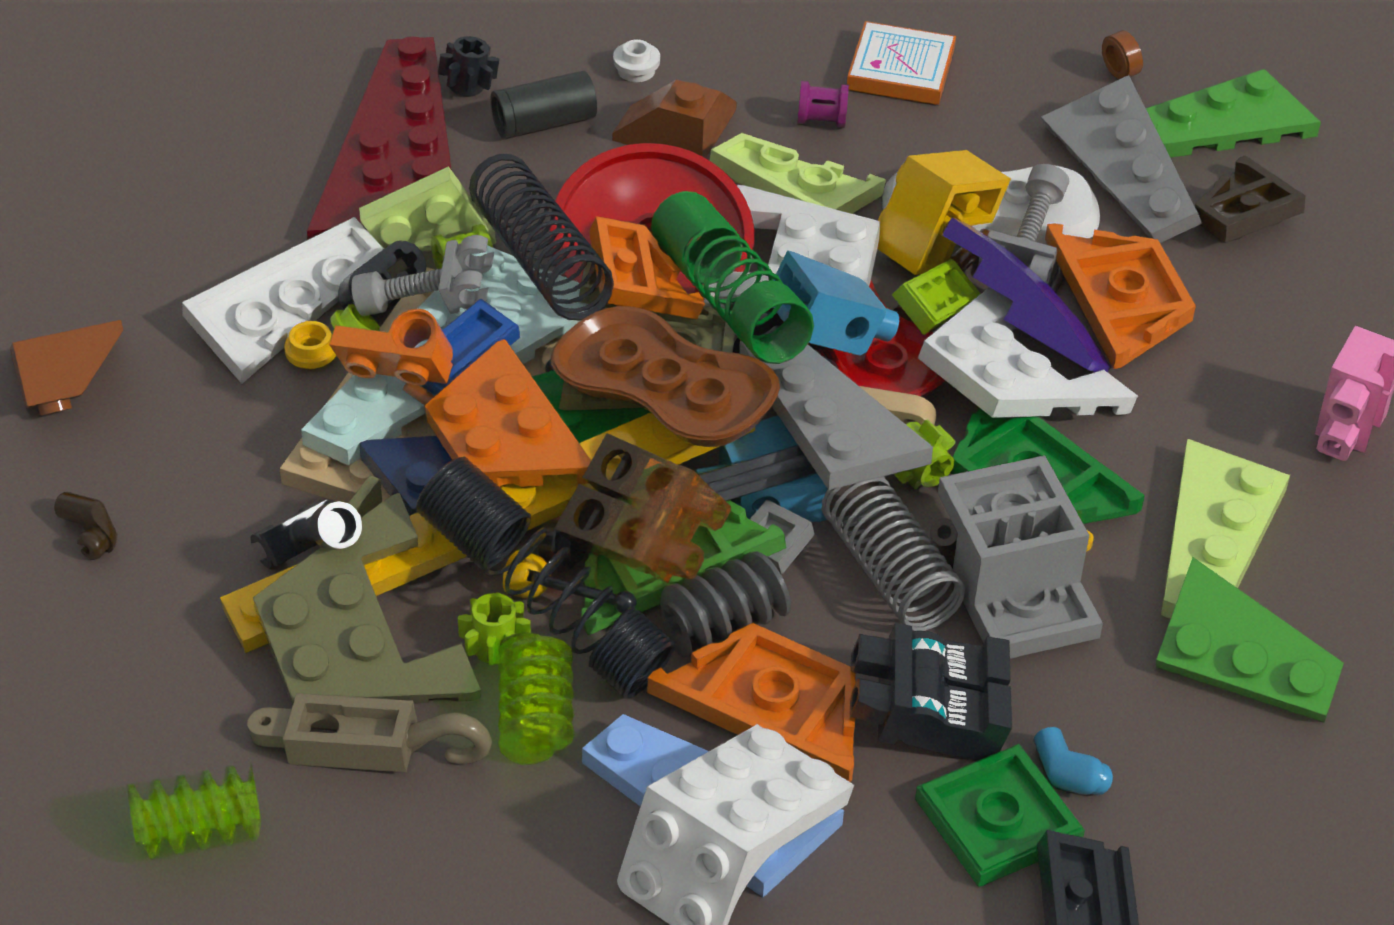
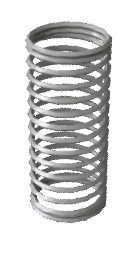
M884 476L855 483L845 490L837 500L831 514L830 503L841 487L827 490L822 500L821 510L824 516L832 524L834 530L844 541L859 565L862 566L876 589L880 591L883 599L887 601L901 624L911 625L912 631H926L942 624L958 610L965 595V586L962 580L954 573L951 565L947 564L945 557L940 554L938 548L934 547L932 540L922 530L913 514L909 513L907 506L903 504L901 498L897 496L895 490L891 488ZM868 482H880L879 486L863 490L853 497L843 508L840 516L836 517V511L840 503L850 492ZM878 490L875 497L868 499L857 507L851 515L844 517L846 511L854 502L865 494ZM889 498L892 499V503H886V502L888 501ZM895 506L898 507V511H893ZM890 507L885 515L873 521L867 528L858 530L864 522L873 518L882 509ZM896 515L890 524L884 526L873 536L864 538L872 529L881 525L887 518ZM901 515L904 516V520H898V519L900 518ZM907 523L911 524L910 528H905ZM902 524L895 533L887 537L880 544L870 547L877 538L886 534L892 527ZM855 526L853 531H848L849 527ZM913 532H916V533H917V534H916V537H910V536L912 535ZM907 533L902 541L894 545L887 552L877 555L884 546L891 543L898 536ZM861 534L859 539H854L855 535ZM919 540L923 541L922 545L916 546ZM914 541L912 545L898 557H896L890 562L884 563L885 560L892 553L899 550L903 545ZM868 542L865 548H860L862 543ZM925 549L929 550V554H923ZM874 550L872 556H866L867 552ZM920 550L918 554L904 566L900 567L897 570L891 571V569L899 561L903 560L909 554ZM931 558H936L935 563H929ZM880 559L878 565H873L874 560ZM926 559L914 572L897 580L914 563ZM938 566L942 567L941 572H935ZM887 567L884 573H879L880 569ZM932 568L920 581L904 588L912 578L922 571ZM893 576L890 582H885L887 577ZM947 581L942 590L933 598L921 605L908 608L912 601L918 600L930 593L940 582ZM951 582L955 583L953 592L939 607L916 617L906 616V612L923 609L937 601L946 592ZM900 584L897 590H891L894 585ZM906 593L903 599H898L899 594ZM941 610H943L941 613H939V614L936 615L935 617H933V618H931V619H929V620L923 621V622H921V623H911V622H909V621H919V620H922V619L931 617V616L935 615L936 613L940 612Z

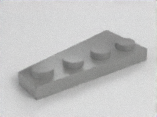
M1129 75L1041 116L1049 132L1063 142L1068 152L1093 174L1094 179L1105 191L1108 190L1119 202L1120 207L1149 238L1158 239L1161 243L1202 224L1198 212Z
M740 341V354L756 358L745 344ZM808 344L792 360L780 364L765 363L775 372L780 383V390L772 407L828 490L931 464L933 446Z

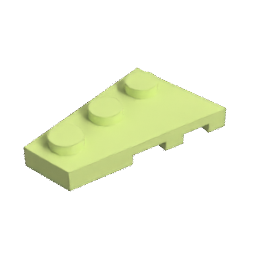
M744 133L711 149L709 161L722 169L735 183L851 214L881 197L885 187L886 179L869 174L866 181L844 175V165L828 160L824 165L810 164L798 160L799 154L797 150Z

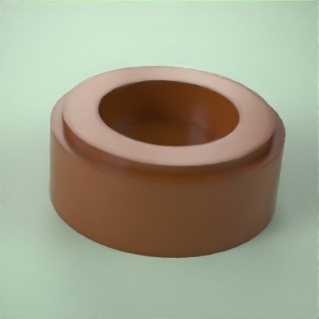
M1121 30L1104 38L1102 43L1103 60L1114 77L1118 79L1128 75L1132 77L1142 71V53L1137 41L1129 32Z

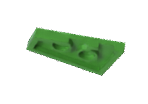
M1192 557L1156 659L1157 668L1324 723L1344 664L1337 657L1194 557Z

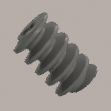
M758 551L746 553L741 561L738 559L725 562L721 569L718 567L709 568L701 577L698 575L689 576L682 582V585L678 583L667 585L662 590L660 598L661 616L666 634L671 638V641H675V652L682 657H689L692 652L691 637L699 648H702L712 643L711 629L721 641H725L732 633L730 621L739 630L752 623L750 613L760 624L766 625L772 619L771 606L779 616L785 617L791 611V598L782 575L774 563L766 555Z

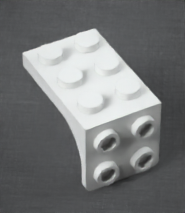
M757 724L647 786L618 875V886L625 895L670 925H728L742 892L761 865L780 847L845 807L850 799L854 784L836 774L827 763L812 759L788 744L779 733Z

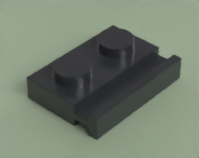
M1046 830L1037 843L1045 925H1139L1129 847L1120 846L1117 851L1104 848V842Z

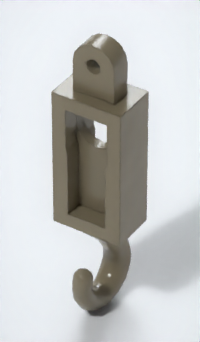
M296 693L292 709L261 708L254 711L247 720V727L252 741L263 747L285 748L288 763L291 765L407 772L411 753L429 741L444 735H460L473 743L469 748H448L445 751V758L451 763L471 764L480 761L489 754L492 745V738L487 728L476 718L455 712L441 714L417 722L414 701ZM311 728L338 730L335 733L310 732Z

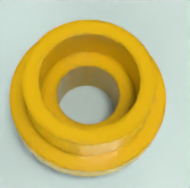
M301 322L295 325L289 332V336L284 344L285 356L290 363L300 368L317 369L332 362L336 357L335 352L329 345L333 334L329 327L321 322Z

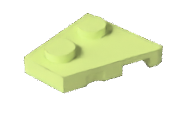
M449 166L359 208L361 223L384 249L396 241H408L415 244L421 251H431V238L433 236L441 234L444 238L461 235L471 232L472 226L478 224L485 226L492 245L496 243L493 227L472 201L470 195Z

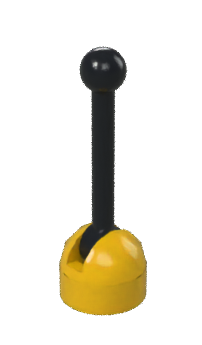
M520 550L515 551L510 556L506 566L513 562ZM531 553L516 566L511 576L510 589L514 591L519 590L535 581L547 564L546 561L536 554ZM508 571L503 574V588L505 592V579ZM550 574L539 584L533 598L546 592L548 587L564 591L570 581L552 577ZM581 585L573 594L594 600L603 590ZM530 590L513 596L528 598ZM621 591L618 594L612 593L605 603L614 605L618 612L623 613L630 606H635L636 608L637 600L633 593Z

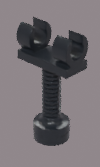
M328 499L323 501L317 500L300 509L298 514L275 526L269 525L252 534L250 539L251 544L256 542L261 544L267 557L260 560V562L265 567L270 568L286 562L317 544L331 550L347 548L353 545L361 534L362 521L357 510L348 503H330Z

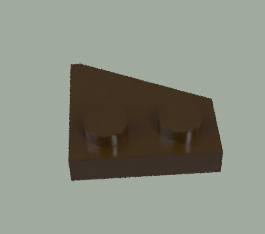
M1242 156L1236 160L1235 172L1231 177L1222 175L1214 184V189L1211 192L1205 193L1195 204V208L1202 222L1200 225L1226 243L1238 240L1247 234L1270 225L1279 224L1283 220L1304 213L1306 195L1247 156Z

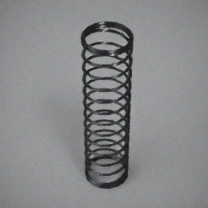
M497 154L479 164L470 179L469 191L472 201L499 235V238L504 242L505 246L524 269V272L529 276L554 312L567 320H582L602 310L612 296L614 281L611 270L525 162L512 154ZM501 160L515 162L504 164L491 171L479 188V195H477L478 181L482 173L491 164ZM506 168L523 170L513 171L498 178L489 188L483 203L484 188L489 179L497 172ZM512 176H525L527 178L508 183L497 193L491 204V209L489 208L490 196L495 187L503 180ZM518 184H526L525 188L513 192L503 201L501 207L496 209V204L504 192ZM523 193L521 198L516 203H514L510 207L505 208L507 203H509L515 196ZM534 200H538V204L531 206ZM526 202H528L525 207L520 209L518 212L513 213L517 211L520 207H522ZM540 208H545L543 213L536 215ZM533 211L531 215L520 221L528 212ZM547 216H551L550 221L543 223ZM516 217L513 223H508L509 219ZM538 219H539V221H538L537 223H535V224H534L533 226H531L530 228L526 229V228H527L530 224H532L535 220H538ZM523 225L520 231H514L517 226ZM552 225H557L555 230L548 232ZM545 228L542 232H540L538 235H536L535 237H533L537 232H539L541 229ZM529 233L526 239H521L523 234ZM559 233H564L563 238L554 241ZM551 236L550 239H548L546 242H544L543 244H541L543 241H545L548 237ZM537 241L532 248H527L530 242ZM565 242H570L569 247L560 250ZM545 248L539 256H534L537 250ZM571 251H576L575 256L567 258ZM554 253H556L552 258L548 260L547 264L540 265L543 259L552 256ZM583 262L576 273L567 279L555 282L559 275L565 273L575 263ZM587 262H591L589 273L581 283L567 290H553V287L567 284L578 277L586 267ZM556 266L552 273H547L550 267ZM595 266H598L597 279L589 291L580 297L569 300L553 297V295H566L576 292L587 284L594 273ZM604 270L605 283L597 299L586 306L576 309L564 308L558 305L579 302L591 295L600 284Z

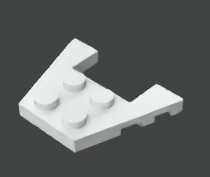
M737 185L750 208L754 228L777 230L768 264L774 274L777 273L787 250L859 277L868 286L870 285L880 239V221L745 185ZM733 271V273L725 278L721 287L737 280L743 272ZM763 275L760 282L769 281L766 275ZM757 276L744 281L737 288L732 298L739 297L742 292L752 286ZM717 283L711 284L709 287L716 288ZM731 289L721 291L719 299L727 300ZM710 292L711 296L714 297L715 292ZM704 298L705 305L712 307L707 299ZM721 304L723 309H725V304Z
M990 287L924 341L918 357L919 360L991 417L1050 416L1053 407H1067L1077 416L1094 415L1096 408L1099 406H1114L1112 411L1115 415H1124L1131 413L1138 395L1105 370L1072 380L1066 379L1051 367V362L1047 357L1030 351L1014 339V334L1011 330L1017 327L1003 320L1014 301Z

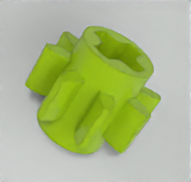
M925 420L922 425L918 422H909L906 425L933 446L932 462L930 465L894 473V475L902 484L908 482L914 489H917L921 484L924 487L936 486L939 484V478L948 476L953 469L954 459L947 451L956 442L940 425L935 427L929 420Z
M499 592L485 594L478 599H470L471 615L463 614L458 616V633L460 638L465 639L466 655H476L478 659L489 665L501 664L511 658L518 659L519 643L531 642V620L524 618V603L522 601L514 603L511 598Z

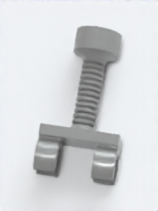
M1037 164L1032 168L1025 186L1026 192L1032 198L1017 237L993 230L989 231L988 237L1013 253L1026 266H1030L1029 268L1049 285L1051 275L1056 266L1057 247L1038 243L1036 240L1050 204H1057L1062 201L1069 185V177L1059 167L1051 164ZM979 258L978 265H980L982 258Z
M472 235L464 238L460 244H458L457 240L447 241L441 269L383 280L377 271L355 275L352 279V296L356 309L362 316L383 313L387 309L389 300L433 292L434 290L440 292L450 314L460 312V308L467 310L479 299H483L486 302L489 287L477 291H467L465 289L480 288L482 274L489 271L492 267L494 252L484 254L483 256L472 255L486 252L488 239L483 236Z

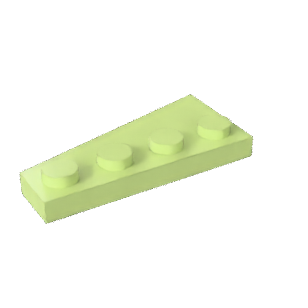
M1187 439L1161 609L1162 616L1171 619L1192 557L1235 587H1239L1287 490L1290 475Z

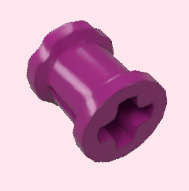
M801 81L797 123L805 124L807 120L836 122L838 127L845 128L849 85L841 84L840 88L837 89L810 86L808 81Z

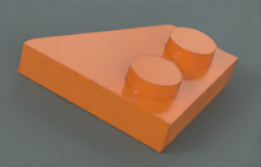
M596 216L589 231L591 245L611 270L614 281L612 296L607 304L630 306L652 312L698 319L705 305L703 297L699 292L686 293L676 280L681 270L671 257L659 248L658 241L645 225ZM596 265V274H598V266ZM604 270L601 282L599 284L600 293L602 292L605 283Z

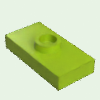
M950 259L905 282L891 295L922 334L925 335L948 322L981 293L957 263Z

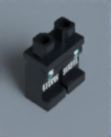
M896 622L888 639L859 634L851 654V672L878 677L879 682L857 679L850 699V717L877 723L879 742L895 745L899 738L905 744L976 761L1001 751L1012 730L1011 686H1008L1011 681L1009 640L987 636L983 645L978 646L944 640L938 634L930 631L912 632L911 625Z

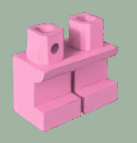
M1358 326L1353 328L1331 368L1315 434L1319 436L1316 447L1319 452L1342 461L1348 459L1353 449L1362 453L1366 452L1372 427L1374 425L1380 428L1387 415L1394 391L1393 339Z

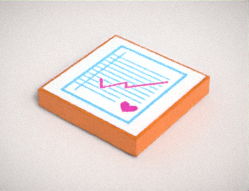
M865 21L847 76L849 90L939 105L955 49L956 36Z

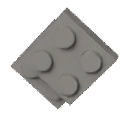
M1046 456L940 477L938 495L958 532L953 571L959 576L965 586L963 603L983 643L987 636L1009 640L1010 658H1015L1100 638L1103 622L1080 582L1089 534Z

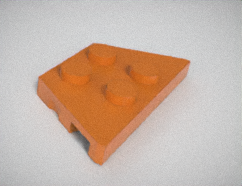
M1047 224L1045 241L1047 245L1057 247L1056 261L1113 369L1122 368L1193 321L1196 305L1158 239L1140 236L1124 237L1114 232L1095 229L1093 239L1062 234L1064 226L1062 224Z
M505 339L497 341L424 405L427 422L451 459L465 456L499 487L506 484H515L520 487L543 486V475L577 474L578 484H589L582 477L591 463V459Z
M751 623L731 633L723 642L710 643L692 652L690 663L668 674L661 667L653 671L648 677L647 693L737 735L757 724L763 728L773 730L779 733L791 746L812 759L827 763L836 774L849 782L852 781L855 718L850 717V699L856 683V673L851 672L850 666L755 623Z

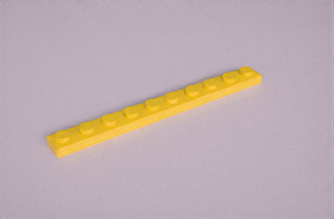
M648 413L579 443L592 461L605 435L608 433L641 448L658 464L653 475L717 448L686 443L669 431L653 413ZM755 427L751 429L747 434L754 432ZM618 455L612 458L607 465L606 477L608 480H611L622 460ZM577 474L543 475V486L520 487L515 484H506L500 487L531 514L529 530L548 520L561 516L574 494L578 482ZM581 484V485H583V486H586V487H588V488H591V489L597 491V490H596L594 487H592L590 484ZM415 513L409 517L418 536V546L365 564L364 567L375 595L378 596L461 560L466 555L458 550L453 543L449 542L445 536L441 535V532H438L433 525L429 524L421 514ZM296 565L220 597L223 610L245 653L268 644L254 607L253 597Z

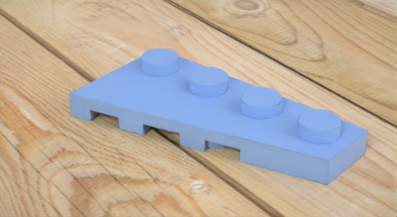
M622 714L582 748V763L641 807L647 786L709 751ZM838 810L776 850L757 870L747 884V887L762 898L766 896L843 825L844 810Z

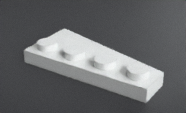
M353 217L182 302V316L239 382L243 384L284 348L289 332L295 325L305 321H316L339 301L338 290L341 282L384 248Z

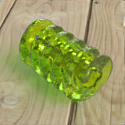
M526 632L512 634L501 640L498 649L500 655L498 664L500 673L498 682L500 692L498 701L500 711L498 719L500 731L498 746L501 753L510 761L520 765L538 764L550 759L555 754V751L564 749L572 743L575 735V729L572 724L574 718V708L572 706L574 691L571 685L574 678L571 667L573 653L571 647L563 640L551 636H540L535 633Z
M251 763L246 781L241 779L233 765L226 766L223 783L219 786L209 770H202L196 790L191 788L185 775H176L173 793L169 795L159 779H152L147 799H142L133 783L126 784L136 846L142 844L151 860L159 858L162 840L166 839L176 855H183L188 835L194 837L201 851L208 850L212 831L214 830L218 831L226 846H231L234 844L237 826L241 825L251 842L258 841L261 817Z

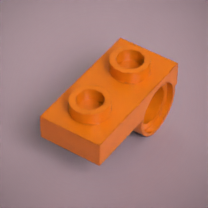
M411 309L400 314L393 321L389 332L336 325L329 344L344 368L349 373L362 378H374L376 374L397 377L401 381L412 385H425L427 381L447 384L453 366L451 362L453 349L435 317L423 309ZM428 340L422 346L415 348L421 341Z

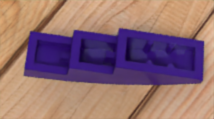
M953 217L951 218L942 236L982 258L973 278L1014 301L1003 320L1090 371H1109L1111 366L1083 324L1047 283L1013 253L971 225Z

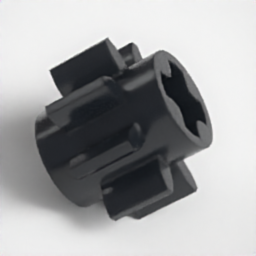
M473 36L460 37L455 40L454 44L447 43L446 53L440 54L438 74L448 76L446 86L453 92L463 96H475L480 94L483 89L489 90L492 79H497L499 58L489 57L491 47L484 40Z

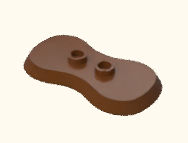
M630 306L605 308L582 319L560 338L551 354V365L555 372L577 391L593 397L615 399L640 406L653 413L669 431L681 440L702 447L724 446L743 437L765 416L776 400L780 390L779 378L775 372L759 359L739 353L711 350L693 344L681 337L659 315L645 309Z

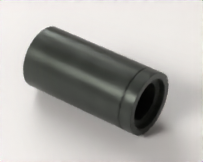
M584 70L492 91L490 95L494 124L500 137L503 139L595 118L597 115L595 89L589 74Z

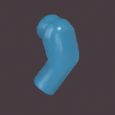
M1047 727L1040 730L1034 736L1033 741L1047 777L1056 788L1083 795H1102L1111 787L1113 774L1110 767L1100 762L1096 757L1069 751L1059 728Z

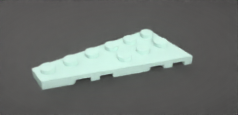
M487 245L486 252L472 255L483 256L484 254L494 252L492 267L489 271L482 274L480 288L465 290L477 291L489 287L486 302L519 326L520 338L510 347L522 364H525L535 358L536 349L555 338L560 340L568 330L581 320H567L558 316L514 256ZM559 275V276L557 277V279L555 280V282L561 281V280H564V279H567V278L564 277V276ZM572 280L567 284L553 287V290H567L574 288L579 283ZM580 289L566 295H553V297L557 299H573L579 297ZM434 291L417 308L430 312L442 330L466 311V309L460 308V312L450 314L439 291ZM575 302V303H572V304H558V305H560V306H562V307H564V308H575V309H576V308H580V307L586 306V305H588V304H586V303H581V302ZM428 340L421 341L415 348L422 346ZM376 374L374 378H362L353 375L301 429L303 445L349 466L361 459L359 443L366 440L399 437L402 435V426L426 414L425 406L402 390L406 383L397 377Z

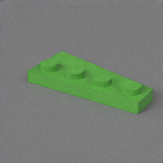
M1265 69L1146 108L1170 158L1192 155L1193 147L1198 146L1215 148L1216 151L1234 149L1236 141L1258 138L1260 144L1263 145L1280 142L1281 135L1298 132L1301 139L1318 137L1321 124L1318 118Z

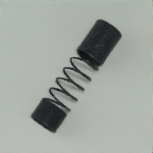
M465 456L455 458L445 464L430 479L420 493L416 502V512L421 514L429 524L433 525L438 532H441V535L453 543L467 558H470V561L484 570V573L488 576L500 575L508 571L505 579L506 593L518 595L530 590L527 599L528 613L537 615L553 609L549 619L551 633L554 635L562 634L576 628L571 640L572 652L583 654L592 651L589 657V667L593 668V671L597 672V675H600L602 679H606V682L610 683L614 690L619 691L623 698L630 699L648 686L650 674L661 667L663 669L670 660L675 650V641H671V638L667 637V634L662 633V630L658 629V626L649 621L647 617L645 618L641 611L635 610V606L628 607L606 634L594 644L580 650L576 648V641L584 623L607 601L613 592L612 586L606 587L594 599L581 618L563 629L557 630L554 628V620L561 604L587 579L591 572V567H584L553 603L540 610L532 608L533 596L539 584L564 561L569 553L568 547L560 549L548 561L535 581L519 590L514 591L510 589L511 576L516 566L542 542L547 534V528L537 530L523 545L513 562L497 571L489 570V568L501 562L521 541L530 525L531 514L522 508L518 502L514 501L501 487L497 486L493 480L489 479Z

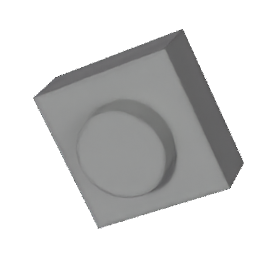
M767 499L750 519L767 529L771 524H774L783 531L787 548L767 556L781 575L815 535L812 523L809 520Z

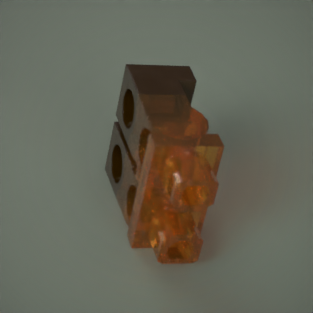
M607 433L582 477L597 491L578 484L554 529L581 551L594 556H598V554L669 583L672 575L687 579H694L704 562V551L697 544L691 542L699 525L714 531L722 528L731 512V506L695 471L681 465L678 466L671 461ZM618 455L622 460L611 480H608L606 477L607 465L612 458ZM592 505L595 509L584 529L581 530L579 527L580 514L587 506Z

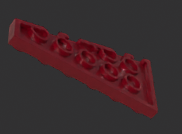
M409 36L403 39H390L386 41L308 226L307 240L353 217L361 223L359 208L448 166L452 170L434 37L420 38Z

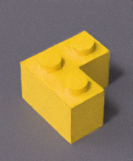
M968 150L908 156L897 172L896 186L889 203L878 218V221H880V239L877 249L914 275L923 274L946 262L951 257L956 245L953 241L942 236L951 218L953 217L971 226L992 223L1011 178Z

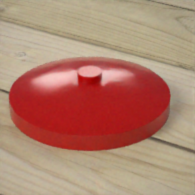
M639 143L613 148L600 153L581 165L567 179L555 200L591 245L589 231L596 216L645 225L652 234L651 223L653 214L664 200L682 191L696 192L704 196L736 230L741 239L747 242L751 250L754 247V224L751 211L738 186L722 169L711 161L694 152L676 146ZM552 225L550 231L555 230L557 225ZM559 233L554 241L563 238L564 233ZM565 242L560 250L569 247L570 242ZM571 251L567 258L575 256L576 251ZM742 252L740 261L747 259V253ZM583 262L575 263L573 267L561 274V276L569 278L577 272ZM746 264L735 268L734 271L744 272ZM583 271L573 281L581 283ZM680 271L676 280L686 293L699 292Z

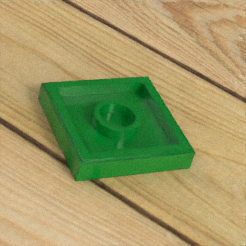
M1020 744L916 787L915 800L978 888L1039 862L1037 843L1046 830L1084 837L1085 829Z

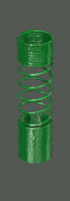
M682 191L664 200L653 214L651 223L652 235L658 241L659 247L671 257L685 277L707 299L721 318L727 322L757 359L770 364H780L792 360L800 354L811 340L814 329L813 316L807 306L788 286L783 284L779 276L772 272L768 264L763 262L755 251L751 250L747 242L741 239L736 230L704 196L696 192ZM742 252L747 253V259L740 261ZM746 264L744 272L737 280L721 287L725 278L733 273L735 268ZM751 264L758 265V271L747 274ZM763 275L768 276L769 281L760 282ZM757 276L752 286L742 292L739 297L732 298L737 288L744 281ZM717 283L716 288L709 287V285ZM731 289L727 300L719 299L721 291ZM710 292H715V296H711ZM734 302H735V304H734V306H733V310L730 311V305H731V303H734ZM721 304H726L725 309L721 307ZM782 304L791 305L788 318L779 328L768 334L753 335L755 326L762 325L771 319ZM775 307L768 316L758 321L764 313Z

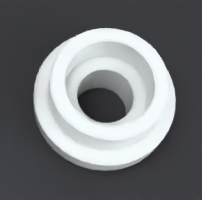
M630 40L615 49L613 63L618 70V74L623 79L630 82H644L651 79L655 74V70L659 67L660 52L646 41Z

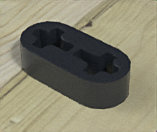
M396 241L372 257L341 282L338 297L343 309L345 310L349 304H354L352 279L355 275L377 271L383 280L392 279L387 269L401 259L405 262L407 268L394 278L425 272L426 260L422 251L415 244L408 241Z

